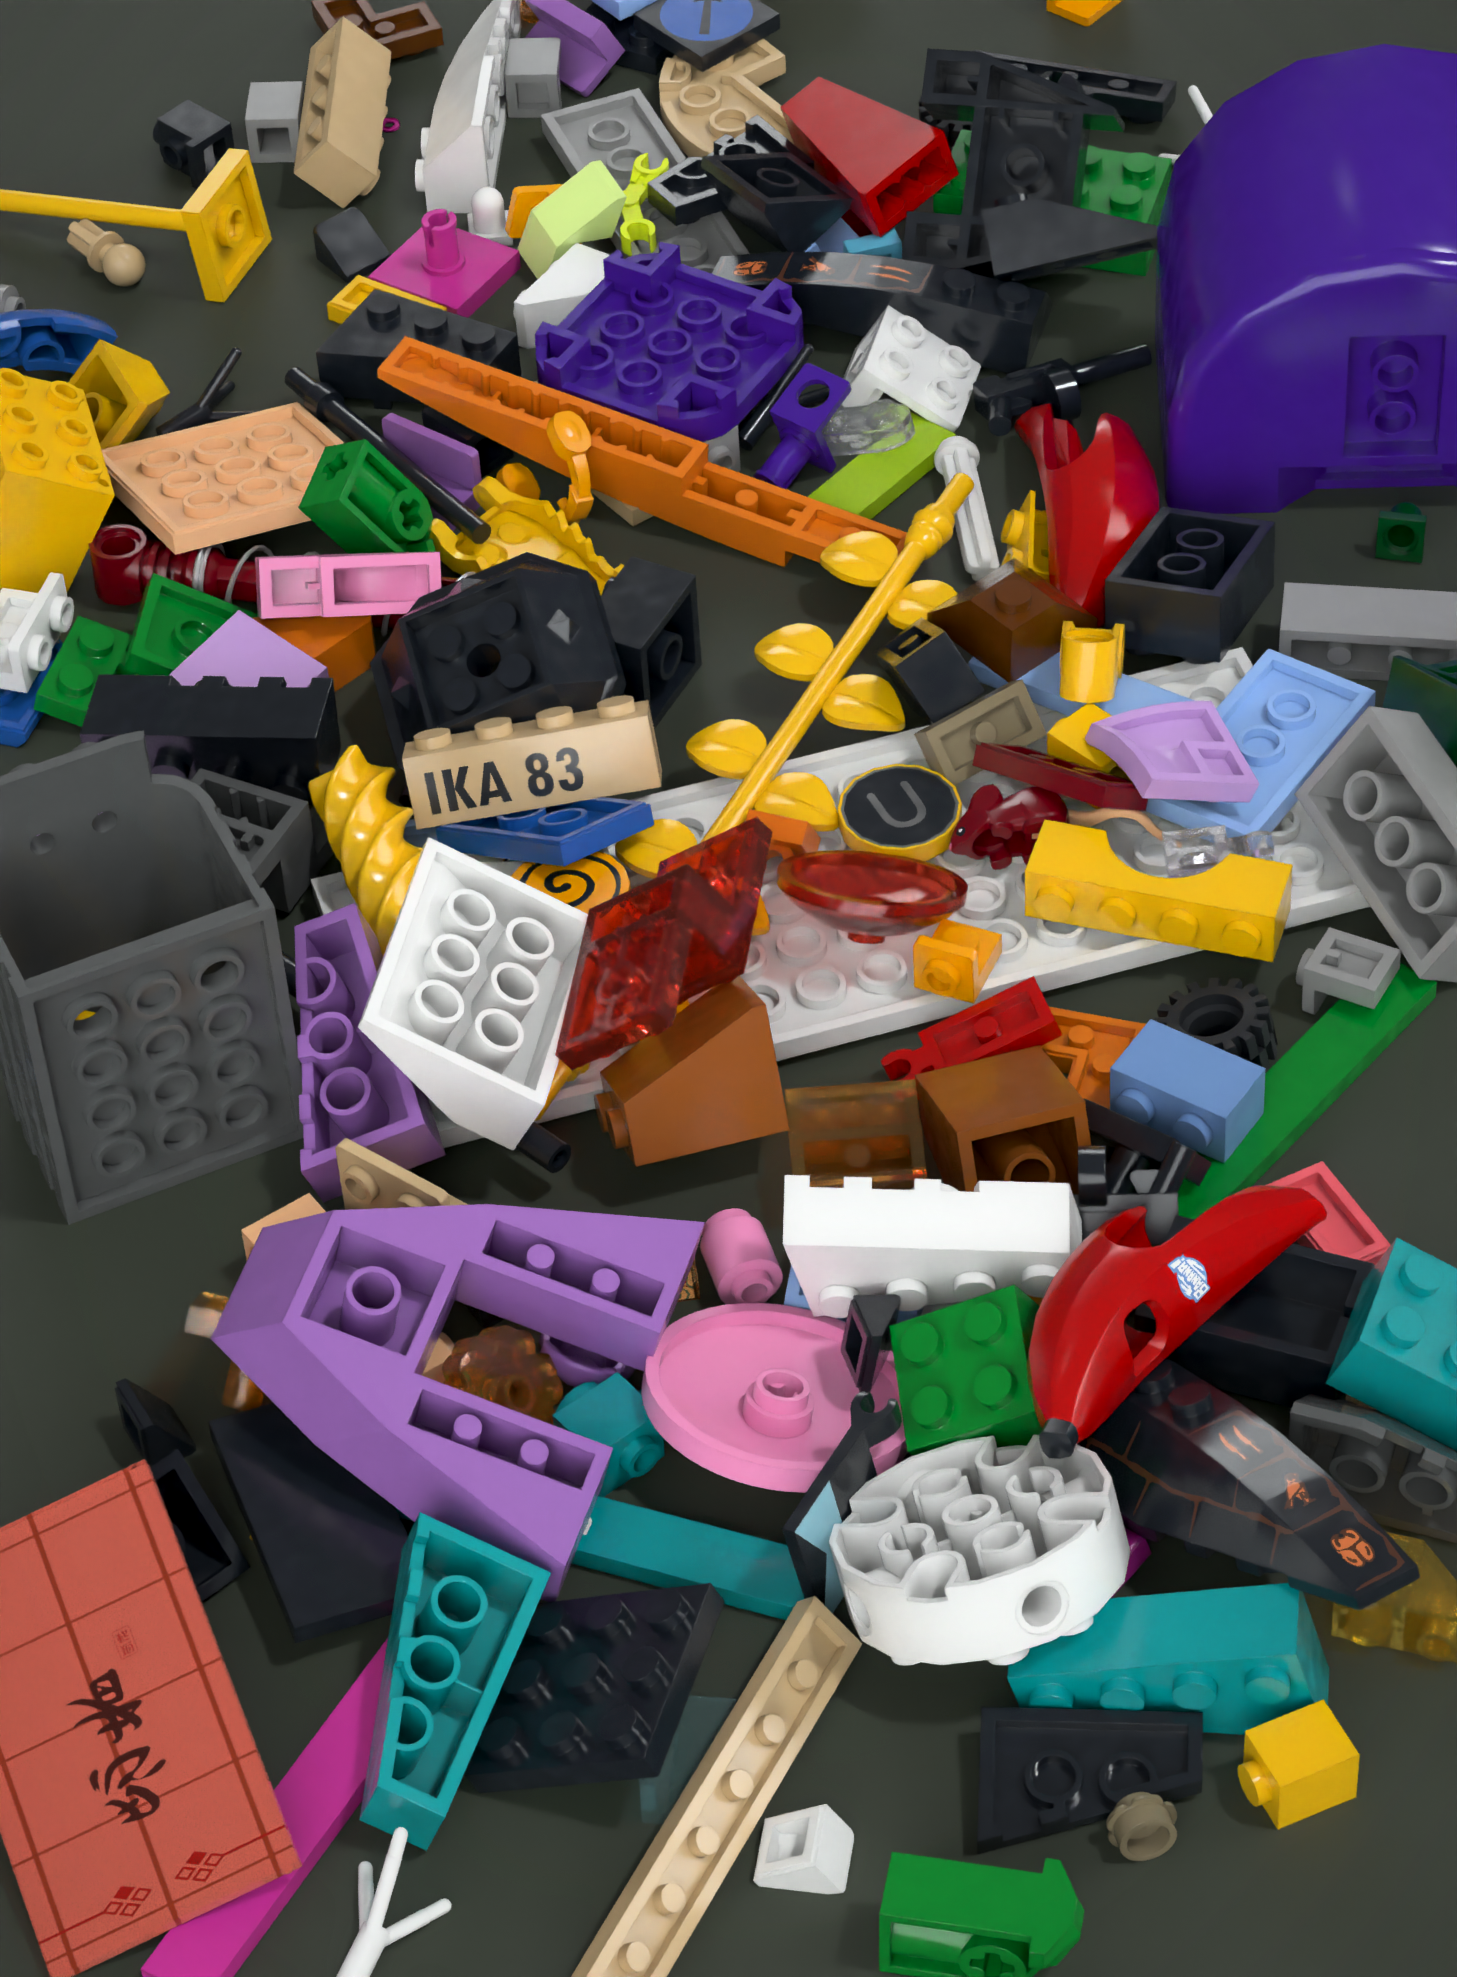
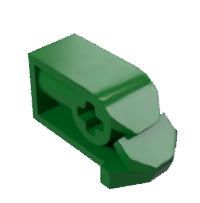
M363 439L325 447L298 507L308 518L348 554L436 552L433 539L430 538L433 515L427 498L369 441Z
M892 1851L879 1913V1971L914 1977H1033L1039 1970L1058 1965L1078 1943L1081 1937L1084 1908L1076 1896L1061 1860L1045 1858L1043 1873Z

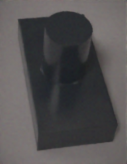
M1084 1098L1090 1134L1115 1148L1107 1162L1108 1193H1137L1130 1179L1131 1172L1138 1169H1150L1151 1165L1160 1168L1172 1141H1179ZM1196 1154L1184 1180L1200 1186L1212 1163Z

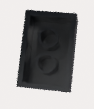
M1162 506L1105 579V629H1112L1115 623L1125 624L1124 648L1133 655L1147 656L1159 653L1179 656L1192 664L1220 663L1274 587L1275 522Z

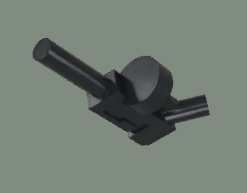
M1141 344L1074 365H1070L1064 359L1059 358L1006 374V377L1001 379L997 375L976 380L973 383L975 409L989 421V430L996 436H1004L1009 433L1013 416L1023 414L1033 407L1047 403L1052 405L1053 418L1071 421L1079 418L1081 414L1079 386L1149 366L1152 363L1151 353L1146 344Z
M1173 1140L1159 1169H1138L1131 1172L1130 1179L1137 1193H1108L1106 1145L1078 1146L1079 1194H1073L1082 1220V1239L1087 1238L1105 1221L1118 1213L1134 1207L1144 1206L1147 1210L1145 1231L1151 1245L1163 1244L1175 1215L1179 1216L1178 1191L1197 1151Z

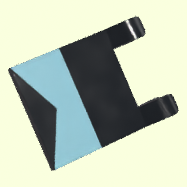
M867 1391L859 1392L853 1398L850 1407L851 1427L782 1528L804 1599L816 1596L832 1613L844 1597L829 1545L834 1524H842L852 1513L849 1499L867 1481L877 1476L869 1448L896 1433L902 1423L896 1399L890 1398L883 1410L873 1413L875 1403L872 1394Z

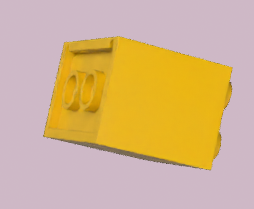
M0 368V589L3 587L39 593L50 572L63 574L66 591L68 592L89 549V543H92L115 496L84 389L76 388L65 381L57 380L50 382L24 376L10 368Z

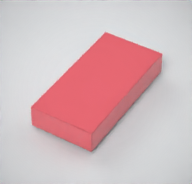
M1323 1161L1265 1185L1302 1188L1311 1193L1324 1205L1327 1211L1326 1219L1297 1240L1300 1246L1376 1265L1391 1245Z

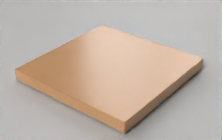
M298 402L101 450L115 496L177 555L311 521L298 507L325 447L343 444L344 442Z

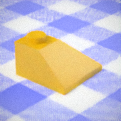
M101 339L98 340L68 382L76 388L84 389L101 449L133 442L151 418L160 411L163 402L170 394L167 386L150 361Z

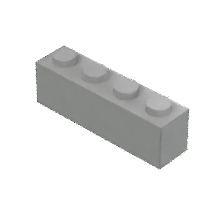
M1285 582L1279 653L1345 679L1376 681L1389 680L1393 656L1396 655L1425 665L1457 660V592Z

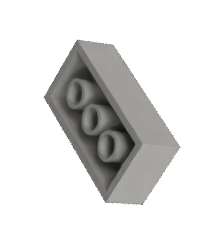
M1368 706L1297 790L1295 796L1419 979L1457 982V768L1418 713Z

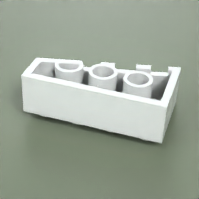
M785 1175L783 1246L814 1317L847 1318L850 1302L853 1300L854 1295H898L901 1298L899 1311H915L926 1305L963 1302L1014 1284L1026 1295L1044 1298L1052 1279L1067 1258L1082 1243V1220L1069 1183L979 1181L974 1187V1192H963L948 1184L941 1183V1179H914V1187L912 1189L895 1190L872 1189V1177H844L843 1188L809 1187L810 1175Z

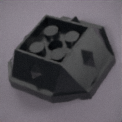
M529 552L520 554L419 597L409 612L398 619L392 634L370 662L396 762L403 772L402 756L405 743L414 741V735L419 732L434 728H449L451 734L474 731L475 724L497 717H509L512 724L536 720L538 712L560 706L572 707L573 713L597 709V703L604 699L622 696L627 685L596 579L586 570ZM500 661L498 668L491 675L486 676L488 669Z

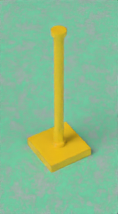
M229 148L182 209L0 189V211L79 220L88 219L96 222L186 232L205 300L225 303L272 240L248 150Z

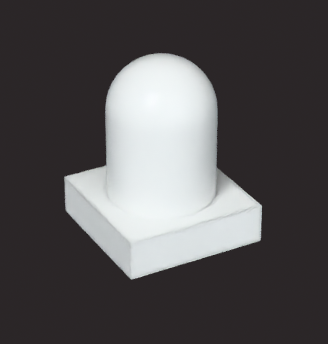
M493 187L478 189L471 200L472 213L467 214L469 232L505 246H512L513 238H510L505 231L509 210H504V201L501 193Z

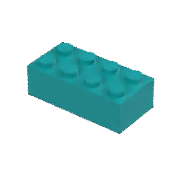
M1396 1238L1362 1283L1326 1384L1456 1451L1457 1268Z

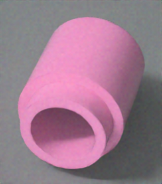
M738 1208L722 1210L706 1221L702 1231L700 1250L720 1299L725 1304L765 1303L779 1289L783 1274L761 1222L752 1217L747 1211Z

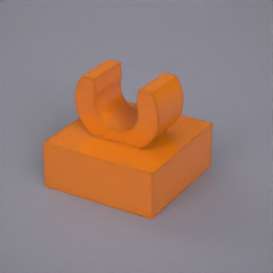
M752 809L748 811L742 832L754 847L748 856L750 872L755 877L761 878L765 863L772 857H782L783 866L780 870V878L787 884H793L799 875L800 865L798 859L815 862L821 838L808 821Z

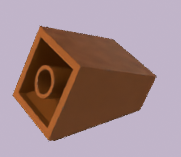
M739 975L722 980L600 1071L604 1092L594 1095L596 1114L602 1132H609L614 1149L623 1148L636 1167L790 1130L767 1007Z
M1040 1045L915 1075L923 1133L944 1184H948L958 1191L974 1192V1187L979 1181L1069 1183L1072 1193L1079 1194L1078 1146L1091 1145L1085 1100Z

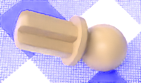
M82 219L79 223L73 221L69 225L68 244L87 258L88 265L93 270L104 272L106 278L111 283L127 287L136 284L143 277L146 263L142 252L137 247L124 243L123 238L114 231L105 232L88 219Z

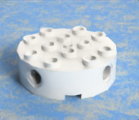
M1033 1435L1027 1446L1014 1445L997 1448L995 1437L987 1436L959 1440L911 1456L867 1481L849 1499L852 1513L842 1524H834L829 1539L830 1549L847 1609L861 1640L890 1656L895 1664L903 1666L914 1665L920 1662L948 1665L988 1660V1662L994 1665H1009L1022 1660L1032 1647L1053 1641L1061 1635L1069 1636L1081 1633L1093 1624V1616L1102 1609L1125 1582L1130 1556V1547L1112 1477L1097 1453L1077 1444L1070 1457L1061 1459L1048 1458L1040 1446L1039 1435Z

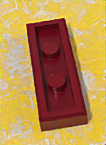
M981 742V745L976 744L972 766L1101 808L1146 811L1148 798L1141 797L1131 780L1021 745Z

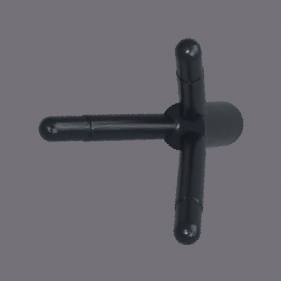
M805 344L771 393L769 390L740 426L738 434L739 446L749 451L752 450L773 421L769 411L813 353L814 348L811 344ZM824 387L801 394L799 396V404L806 406L828 398L829 388Z
M232 348L195 404L156 428L158 436L257 412L211 411L235 388L233 381L228 380L225 382V380L242 355L240 348Z

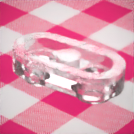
M890 399L878 400L867 406L844 407L840 405L822 430L832 456L889 451L907 443L916 432L909 408Z

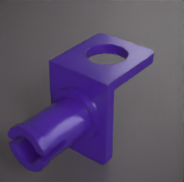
M811 363L803 365L769 411L781 441L762 467L755 472L754 478L788 489L807 462L829 473L833 472L837 465L822 430L851 392L852 388L849 381ZM821 384L829 388V396L822 405L816 408H806L799 404V396L806 387Z

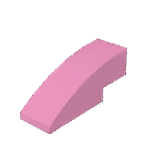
M440 552L255 557L258 617L261 619L407 614L419 597L441 588Z

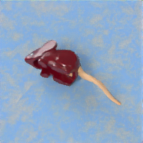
M990 784L980 787L973 794L968 810L954 829L949 849L954 854L966 855L975 860L989 857L993 870H1001L1012 863V857L1022 856L1025 865H1027L1044 819L1091 827L1111 818H1131L1139 822L1160 841L1170 844H1180L1182 841L1179 837L1165 834L1140 810L1100 808L1092 811H1076L1068 809L1058 793L1039 787L1025 788L1003 799L998 787Z

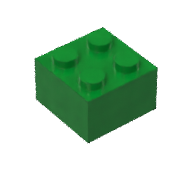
M1015 1284L889 1326L907 1452L912 1456L959 1440L987 1436L995 1437L997 1448L1014 1445L1027 1446L1033 1435H1040L1042 1427L1035 1413L1027 1379L1028 1353L1036 1313L1040 1306Z

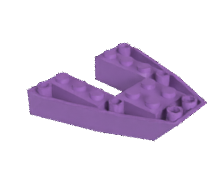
M494 1204L332 1210L262 1228L216 1325L211 1340L314 1445L415 1522L421 1512L551 1572L540 1599L553 1602L557 1600L602 1489L613 1448L422 1376L455 1300L644 1371L647 1355L654 1356L692 1267L705 1222Z

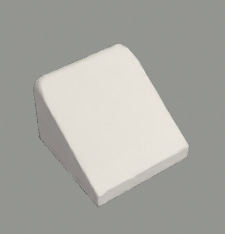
M827 1804L765 1818L753 1881L759 1887L820 1894L843 1893L847 1884L854 1833Z

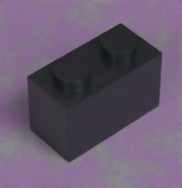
M922 617L873 652L912 711L931 724L974 702L973 699L985 691L947 633Z

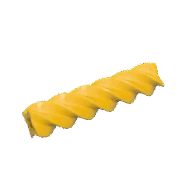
M351 745L342 754L334 769L311 780L308 783V789L312 803L319 817L324 822L329 844L336 858L341 863L346 886L358 904L362 915L375 933L384 956L422 848L411 845L403 838L405 825L413 815V809L397 806L386 798L388 784L396 775V769L368 763L359 746Z

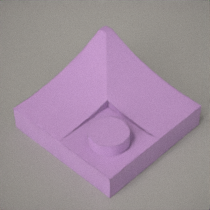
M1212 701L1171 702L1126 711L1092 723L1085 736L1088 745L1104 752L1123 769L1142 798L1250 803L1259 786L1257 778Z

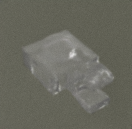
M1225 825L1162 832L1167 878L1188 877L1205 872L1219 864L1230 853L1273 861L1272 855H1275L1272 834L1268 831H1254L1244 836L1227 838Z

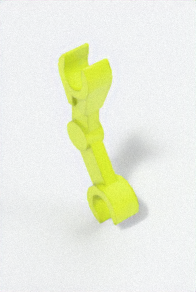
M648 153L638 156L634 161L630 184L623 191L627 198L620 214L623 220V224L620 227L621 249L628 256H632L631 242L635 240L647 241L651 253L657 248L656 227L652 221L643 218L641 204L648 198L647 183L669 170L668 158H665L661 166L656 169H649Z

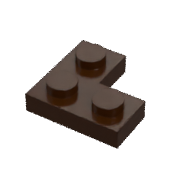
M367 0L311 1L313 18L323 34L344 16L392 52L391 59L405 55H417L426 49L444 45L442 27L425 1L378 14L375 13Z

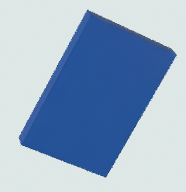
M600 797L441 825L435 831L438 842L461 853L565 867L653 826L654 820L651 805L646 804V802Z

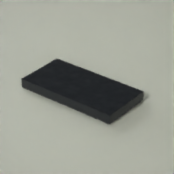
M274 1403L209 1421L210 1438L294 1642L299 1643L392 1615L402 1548L408 1538L396 1507L314 1445Z

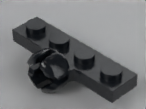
M974 50L986 53L1113 106L1120 116H1126L1128 120L1134 123L1149 124L1155 121L1162 122L1175 102L1177 81Z

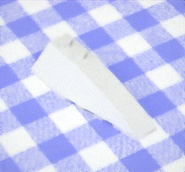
M493 0L461 43L444 76L434 105L430 127H423L421 131L422 159H417L415 163L416 191L425 192L427 212L435 209H446L447 213H472L471 200L474 193L482 187L495 188L508 113L504 78L509 38H520L522 29L519 0Z

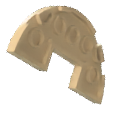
M763 38L704 72H701L676 55L673 58L667 57L661 69L659 79L660 112L664 126L678 147L688 157L703 158V156H707L714 151L713 142L720 137L728 134L736 138L744 133L745 122L757 114L793 143L780 108L781 105L759 88L765 82L786 73L785 55Z

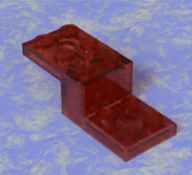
M757 816L660 861L656 878L589 909L555 1053L571 1070L599 1058H607L617 1050L646 1037L661 1034L667 1028L673 1026L678 1005L717 985L730 983L738 976L744 974L773 833Z

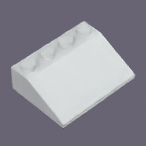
M428 837L422 848L358 1028L454 1123L510 1150H514L545 1106L603 921Z

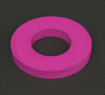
M385 118L382 131L394 132L400 127L399 120L396 118ZM387 123L394 124L392 127L385 126V124Z

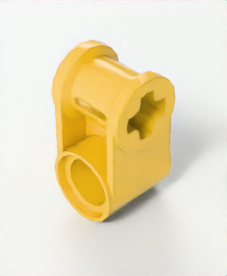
M1063 621L1060 645L1059 694L1062 698L1074 702L1098 703L1112 700L1115 697L1118 678H1122L1125 624L1115 623L1112 629L1075 627L1073 621Z

